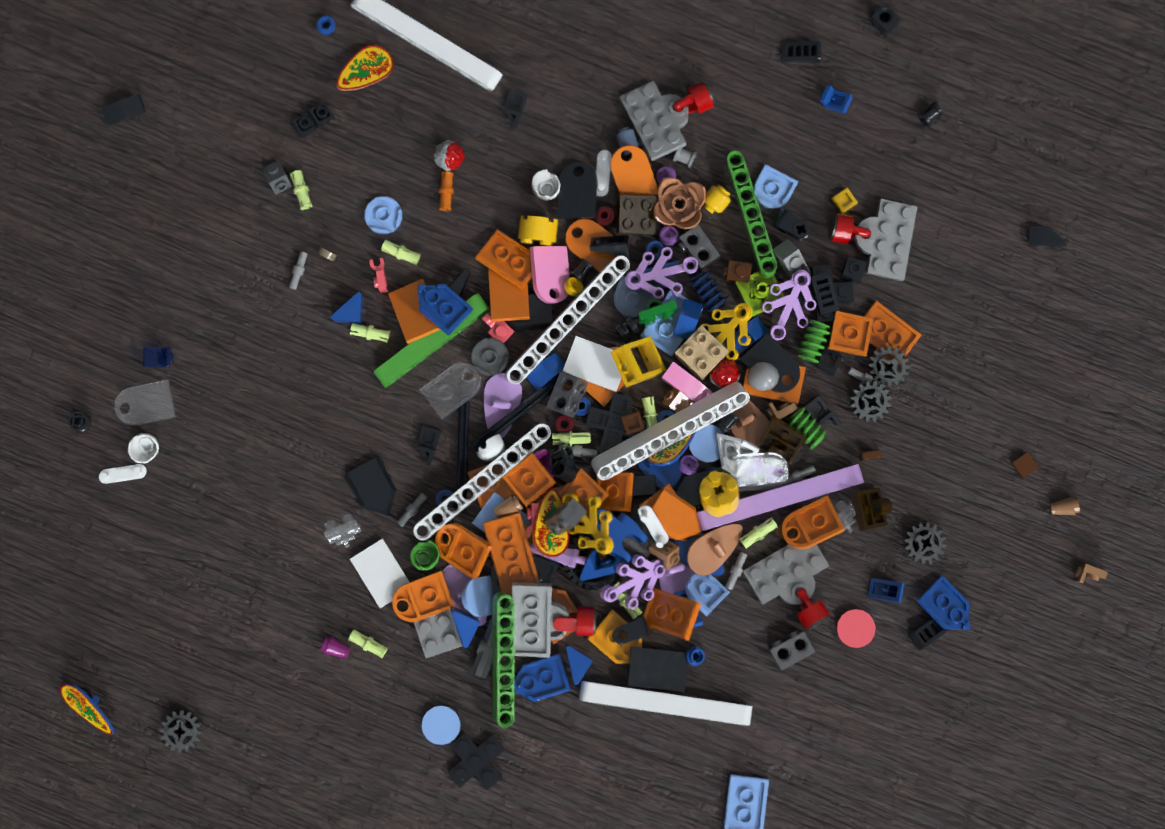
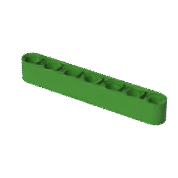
M732 151L727 156L726 165L759 273L764 278H771L775 275L777 262L744 156L739 151ZM732 159H738L740 163L734 165L730 161ZM743 176L746 180L738 182L736 177ZM749 194L751 198L749 200L742 199L741 195ZM753 211L756 213V216L750 218L746 213ZM760 229L762 234L756 236L752 233V230ZM763 246L767 248L768 251L766 253H760L757 249L758 247ZM765 264H770L773 267V269L771 271H765L763 269V266Z
M479 293L465 301L473 308V311L450 335L445 334L442 330L436 331L411 342L379 366L373 373L386 388L483 316L490 308Z
M500 591L493 596L492 715L493 719L501 727L506 728L514 722V600L507 593ZM507 598V603L504 606H500L501 599ZM503 617H507V622L504 625H500V620ZM507 636V641L504 644H500V639ZM507 656V660L504 663H500L501 657ZM507 675V679L504 682H500L501 676ZM503 694H507V698L504 701H500V697ZM503 713H507V717L504 720H500V716Z

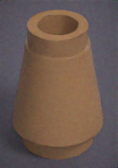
M511 495L497 507L493 508L497 518L519 513L524 507L517 495Z
M1071 496L1050 503L1052 515H1075V513H1080L1077 497L1072 498Z

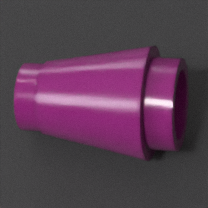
M326 636L320 651H323L326 655L346 659L350 648L334 637Z

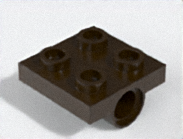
M618 195L617 206L614 209L617 233L655 234L654 206L656 204V196Z
M774 416L756 447L759 448V452L764 454V458L769 463L775 465L781 463L789 468L807 438V434Z
M880 488L851 493L859 531L888 525L886 515L892 511V503L888 498L881 497Z

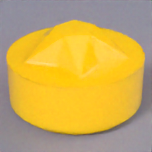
M570 277L565 281L564 289L569 295L576 297L583 291V284L579 279Z

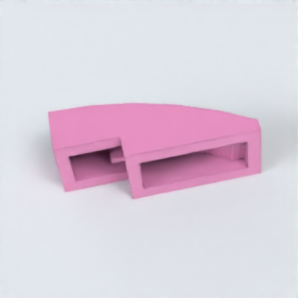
M674 362L662 377V380L681 391L694 403L713 394L710 389Z

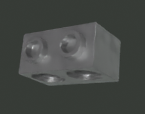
M699 225L679 237L680 243H678V246L683 253L687 252L690 257H694L698 261V269L700 271L719 259L720 254ZM694 237L697 239V244L690 245L687 239ZM704 252L708 255V259L701 261L698 258V254Z
M560 371L546 407L574 418L579 410V404L586 392L588 382Z
M572 498L558 506L545 523L552 533L559 536L574 528L587 511Z
M796 630L788 635L789 639L783 642L780 639L771 644L772 648L769 649V652L779 670L782 671L815 653L804 631L799 633ZM797 639L804 641V648L801 650L795 648L794 644ZM781 648L787 650L788 655L785 659H780L777 655L778 650Z

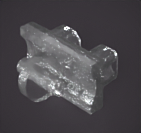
M841 500L836 504L835 509L839 512L838 517L844 529L850 534L853 532L850 526L855 523L852 518L856 515L855 509L852 504L848 505L845 501Z
M350 513L342 517L344 524L337 527L335 521L325 523L326 532L323 533L329 544L336 542L338 546L344 543L346 548L350 547L349 541L355 539L354 534L362 531L360 525Z

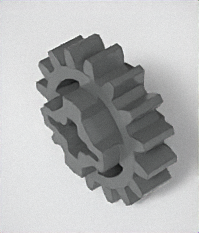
M889 344L888 348L882 345L881 350L876 349L874 351L875 355L872 354L870 357L872 361L869 363V366L873 367L870 373L876 374L874 379L880 378L882 384L887 381L888 386H891L893 381L896 385L899 384L900 380L905 381V375H909V368L912 366V363L907 362L910 356H904L906 350L899 351L900 346L898 345L896 348H893L892 344ZM878 360H879V363L881 364V369H879Z
M865 380L864 386L859 383V389L852 390L855 395L849 397L853 400L849 405L855 407L852 412L854 414L859 413L857 416L859 419L864 417V421L868 422L871 418L873 422H876V417L883 419V412L889 413L886 407L892 405L888 403V400L892 397L886 395L889 392L887 388L882 390L884 386L882 383L877 386L875 380L871 384ZM867 389H872V390H871L870 392H868V393H864V392H863V391H865V390H867ZM881 395H882V399H883L882 404H880V399H879V397H880ZM864 397L872 399L877 405L870 404ZM859 398L861 399V403H862V405H861L860 407H859V404H858ZM871 410H878L874 413H869Z
M928 522L924 527L922 523H918V529L912 526L911 530L913 532H906L909 539H904L903 541L908 543L904 550L910 551L907 556H914V562L920 559V564H924L925 560H927L928 564H932V558L938 561L937 555H944L941 548L947 546L942 544L946 537L940 536L943 531H936V525L930 528ZM920 531H927L924 536L917 535ZM934 536L937 539V545L934 543ZM927 539V544L929 546L923 548V543L921 542V540ZM913 542L916 544V551L913 548ZM926 551L933 552L930 556H923Z
M181 710L180 715L177 711H174L173 717L167 715L168 721L161 723L165 726L164 729L159 730V732L164 733V736L160 739H166L167 741L164 746L171 745L170 751H174L177 748L178 753H182L183 748L186 752L190 751L189 746L197 747L195 741H201L198 734L203 733L198 728L202 726V723H196L199 718L198 716L192 718V712H188L185 715V710ZM178 719L177 724L174 727H170L172 722ZM187 720L192 724L193 728L187 724ZM182 727V730H185V734L181 735L177 730ZM170 735L176 739L175 742L170 738ZM189 736H193L192 739L187 744H185L186 738Z

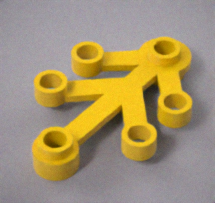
M746 303L738 304L734 310L715 309L712 312V318L716 321L733 317L727 324L701 325L704 328L707 326L710 334L721 332L716 337L721 344L727 338L728 354L726 358L729 360H736L739 356L738 351L735 349V328L738 324L740 327L738 343L747 346L751 342L747 330V321L752 317V308ZM742 310H746L744 316L741 315ZM717 312L721 314L719 318H716ZM746 336L747 341L743 343L742 338ZM734 351V356L731 358L730 352Z
M574 493L565 494L562 498V504L572 498L580 504V499ZM598 496L590 497L588 500L590 518L585 514L581 518L585 525L577 523L574 530L573 528L569 530V534H592L596 540H590L589 537H581L578 540V546L581 549L595 548L601 554H609L613 550V541L609 537L608 522L612 520V513L610 511L600 512V532L598 530L597 508L601 506V499Z

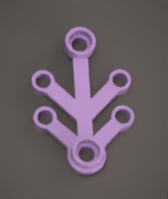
M665 247L662 249L661 256L652 271L644 273L647 266L654 262L653 253L645 252L637 270L630 271L626 275L625 283L633 290L642 288L651 293L654 299L658 300L664 297V290L660 287L655 288L646 281L654 280L669 288L673 295H680L683 290L682 285L674 283L665 277L681 272L695 273L698 269V261L694 257H687L683 264L662 269L666 261L671 259L673 255L672 249ZM669 251L670 255L665 256L663 253ZM651 256L652 259L650 261L645 260V257ZM692 264L694 268L688 269L687 265ZM637 278L638 282L632 283L631 280ZM678 286L680 291L676 292L673 288ZM660 291L662 295L656 296L655 292Z
M804 270L795 271L792 278L788 281L772 284L769 291L773 295H779L782 290L793 288L789 295L771 302L765 301L761 306L764 312L770 313L773 309L785 305L777 324L770 329V336L775 340H782L785 337L786 330L784 326L792 308L797 317V326L800 328L807 327L808 319L804 316L797 298L800 290L805 299L804 307L807 310H814L816 308V302L812 299L808 288L811 278L809 273ZM799 276H803L804 281L802 283H799L797 281ZM774 286H778L779 288L777 293H773L772 288ZM809 301L813 302V307L811 308L807 307ZM769 303L771 305L770 310H765L764 306ZM800 319H805V324L801 326L799 324ZM780 329V334L776 336L774 330Z
M641 555L633 556L632 564L639 568L643 566L648 569L642 573L629 568L624 563H619L616 567V572L622 576L627 575L632 578L616 587L605 585L600 592L601 598L607 602L615 601L618 594L633 587L629 597L625 600V605L630 609H635L638 606L637 596L644 581L649 578L646 587L641 591V597L646 601L652 600L654 597L652 589L657 578H661L666 572L664 561L656 559L650 562Z

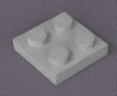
M451 610L414 622L425 658L463 646Z

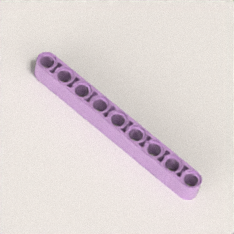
M859 464L740 499L736 510L731 514L723 515V517L712 516L705 510L697 512L700 531L709 530L862 484L864 479Z

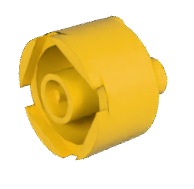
M521 215L518 239H521L523 244L533 245L534 241H538L541 246H552L553 243H556L558 219H554L551 222L546 217L527 216V219H525V216Z
M712 471L702 480L699 488L700 499L704 510L708 514L715 517H723V515L731 514L736 510L739 504V490L737 481L731 475Z

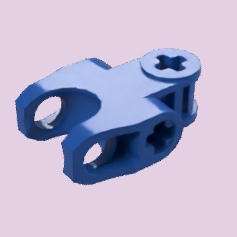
M604 509L597 510V512H598V520H599V514H600V512L606 511V510H604ZM620 513L617 518L612 515L611 522H608L609 537L613 541V550L609 555L627 564L631 557L623 549V539L630 537L643 544L648 538L636 522L626 514ZM598 523V530L601 532V524Z

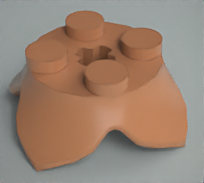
M674 177L663 178L658 187V202L654 206L655 219L664 225H675L682 229L695 228L701 220L702 214L700 209L706 198L705 187L696 182L683 184ZM676 201L684 203L682 209L675 207Z

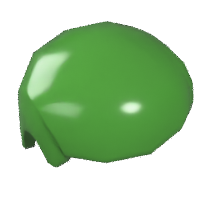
M430 540L418 542L410 553L412 565L422 571L430 570L436 566L440 557L438 546Z

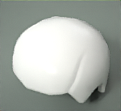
M541 170L533 176L531 187L535 196L547 201L554 199L559 194L560 182L556 174H551L548 170Z
M149 433L137 434L128 444V453L131 459L137 463H148L159 452V443L156 437Z
M497 434L487 439L485 449L479 447V451L476 453L481 460L493 461L504 453L505 444L501 435Z

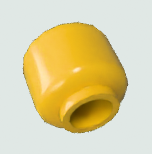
M721 185L711 186L706 192L704 202L706 205L704 208L712 214L714 211L722 213L731 202L729 196L731 193Z

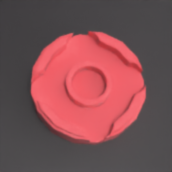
M858 609L849 610L842 614L837 621L836 627L838 637L842 643L854 648L864 647L870 643L876 629L872 617L865 611Z

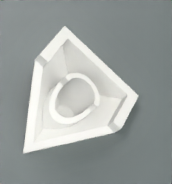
M716 433L721 468L738 477L759 452V448L744 439Z

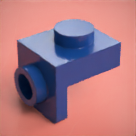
M827 85L820 96V102L826 109L846 114L853 99L851 94L834 90L831 85Z

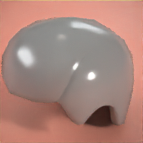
M758 362L749 369L747 377L751 387L756 390L767 391L777 385L779 374L778 370L771 363Z

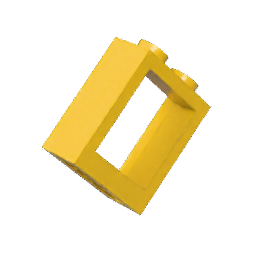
M651 336L625 344L610 352L626 387L654 378L667 371ZM638 347L649 372L641 373L631 349Z

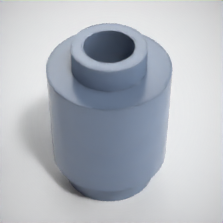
M626 127L618 131L619 134L616 135L619 147L624 145L639 147L633 129ZM625 150L622 152L624 153L625 157L631 156V152L629 150Z

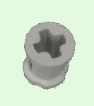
M682 147L677 150L673 161L682 162L688 168H691L697 153H692Z

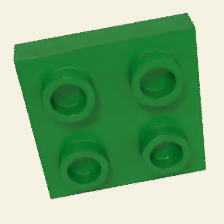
M658 299L650 300L647 303L646 310L638 313L639 325L649 326L656 323L655 320L661 317L663 320L673 317L677 310L676 302L673 300L663 304ZM652 304H657V305H658V306H656V307H653V308H650V309H649V307H650Z

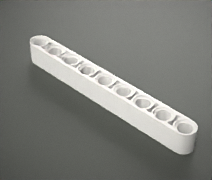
M353 0L351 6L358 12L489 91L494 90L502 77V74L495 68L382 0Z
M625 256L614 257L507 369L505 376L508 382L512 384L521 383L623 276L630 266L629 260ZM618 259L624 262L622 270L616 268L615 263ZM605 273L611 276V281L608 284L602 280V276ZM591 287L598 289V295L595 298L589 294ZM580 300L585 303V309L581 312L576 309V303ZM566 314L572 317L570 325L563 323V317ZM553 328L559 331V336L556 339H552L549 334ZM540 342L546 345V350L543 353H539L536 349L537 344ZM526 356H530L533 359L530 367H526L523 364V359ZM513 370H517L520 374L519 379L516 381L510 378V373Z
M738 382L727 385L593 458L591 466L599 479L607 480L748 403L749 395Z
M546 424L535 426L418 522L414 527L415 537L421 541L430 538L498 482L526 456L543 445L551 434L549 426ZM538 429H545L547 436L540 438L537 436L536 431ZM530 441L532 443V448L530 450H524L522 448V442ZM515 453L518 459L516 462H509L507 455ZM500 465L503 472L496 475L492 472V467ZM478 478H486L488 484L485 487H480L477 484ZM469 489L472 491L473 497L471 499H464L462 492ZM449 502H456L458 509L451 512L447 509V504ZM435 514L442 515L443 521L440 524L433 523L432 517ZM424 526L428 529V534L421 537L417 534V529Z
M581 681L579 701L750 726L753 707Z

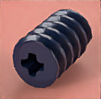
M711 271L702 272L689 280V282L695 281L692 285L693 289L699 288L696 294H703L700 300L707 301L704 307H711L708 313L723 306L727 299V296L720 297L723 290L716 291L719 284H712L715 277L708 278Z

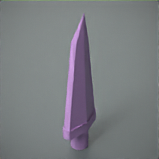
M529 543L531 552L571 568H575L576 563L585 565L587 562V557L579 556L580 550L567 548L563 554L557 557H547L538 552L534 544Z

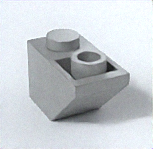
M788 239L773 249L779 264L790 279L797 270H804L810 276L812 275L801 252ZM803 276L798 277L797 281L799 283L804 281Z

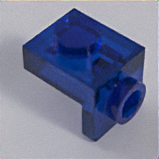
M171 347L143 348V367L167 368L173 363Z

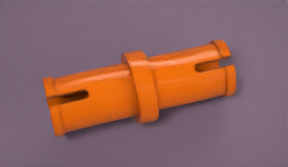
M445 171L441 172L439 210L451 211V197L454 194V189H452L453 172Z

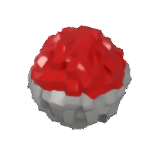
M446 140L436 146L434 160L442 169L451 171L461 165L465 155L461 146L455 141Z
M722 359L710 371L709 377L713 384L719 388H724L727 385L738 382L741 374L738 373L735 361Z

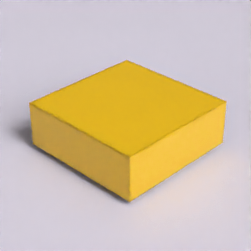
M848 187L831 198L841 214L858 204V201Z

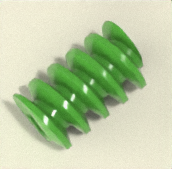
M810 320L809 325L812 327L806 328L809 334H804L803 338L806 341H801L800 345L803 348H798L797 352L800 355L797 356L812 363H819L815 356H822L818 349L825 348L821 345V342L828 341L823 336L830 335V332L826 330L830 327L824 323Z
M804 406L796 411L788 420L791 419L789 425H796V429L807 434V439L804 443L812 442L810 447L812 450L825 438L826 430L819 431L821 424L814 426L816 419L809 420L811 413L804 414L806 409Z

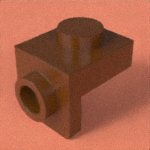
M729 260V266L725 265L723 277H727L726 282L729 283L734 281L749 284L752 264Z

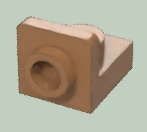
M673 388L665 394L662 404L677 413L694 404V402L681 391Z
M770 402L767 405L768 409L766 411L771 420L774 416L782 420L796 412L798 408L795 403L790 405L787 402L778 407L780 411L777 412L773 403Z
M669 540L666 544H663L662 548H658L656 542L649 546L650 553L664 560V569L668 570L679 562V546Z
M1081 564L1076 569L1075 577L1077 578L1075 582L1083 583L1086 574H1088L1087 578L1095 581L1106 579L1108 572L1088 564Z

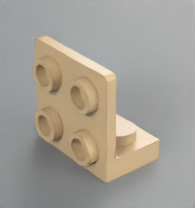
M700 326L675 352L674 356L702 382L708 373L728 354V350L703 326Z

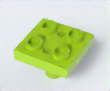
M769 266V267L765 268L764 270H765V271H771L772 269H771V267ZM757 272L750 275L749 284L735 283L744 303L752 308V317L764 312L761 307L763 304L762 299H764V302H771L784 297L782 291L779 295H773L769 291L772 284H778L775 276L764 278ZM778 286L772 288L773 293H777L779 290ZM769 303L764 306L765 310L771 308Z

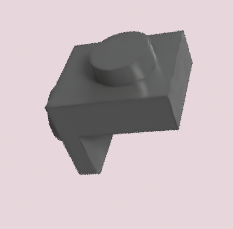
M279 160L262 168L275 194L292 187Z

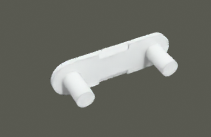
M608 150L600 151L597 157V195L600 197L605 196L609 189L610 159L612 155Z
M142 464L104 469L99 473V480L104 484L140 479L146 475L147 470Z
M643 505L638 510L641 521L647 526L657 543L656 546L662 548L663 544L668 542L669 537L650 506Z

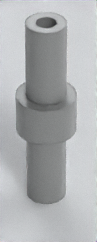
M300 251L297 264L293 267V276L289 285L291 289L296 290L300 276H303L305 270L303 267L308 255L305 252Z
M853 367L848 372L849 375L861 380V383L864 385L865 380L869 381L870 384L875 380L870 374H864Z
M580 445L570 446L576 457L597 456V450L583 448Z
M814 465L801 471L796 470L792 472V475L778 482L781 487L793 482L797 483L802 481L804 477L815 473L816 470Z
M421 493L413 504L407 506L405 509L407 511L397 523L403 527L412 515L415 516L417 514L418 508L427 497Z
M740 552L735 565L731 567V574L725 588L733 589L737 578L741 576L742 566L747 554Z

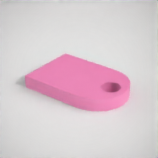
M567 246L530 247L533 288L537 297L547 304H556L563 301L568 296L564 289V283L570 278ZM550 289L556 292L555 299L551 298L549 294Z

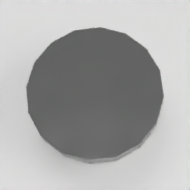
M493 337L484 338L473 347L471 353L473 366L481 374L487 376L497 375L508 365L509 350L499 339Z

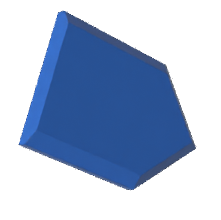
M418 284L419 311L447 335H450L473 311V308L446 284Z
M941 575L916 601L943 629L971 630L969 602Z
M560 653L523 664L514 680V692L533 702L571 691Z

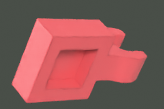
M380 258V265L374 266L372 259L370 260V266L376 271L377 276L373 277L374 286L379 289L380 293L388 292L384 271L385 262L383 258Z
M487 313L482 318V321L491 328L488 334L493 338L501 340L503 343L515 332L504 321L492 322L491 316Z
M532 503L530 508H527L526 518L530 520V526L526 529L527 538L530 537V531L533 530L539 503Z

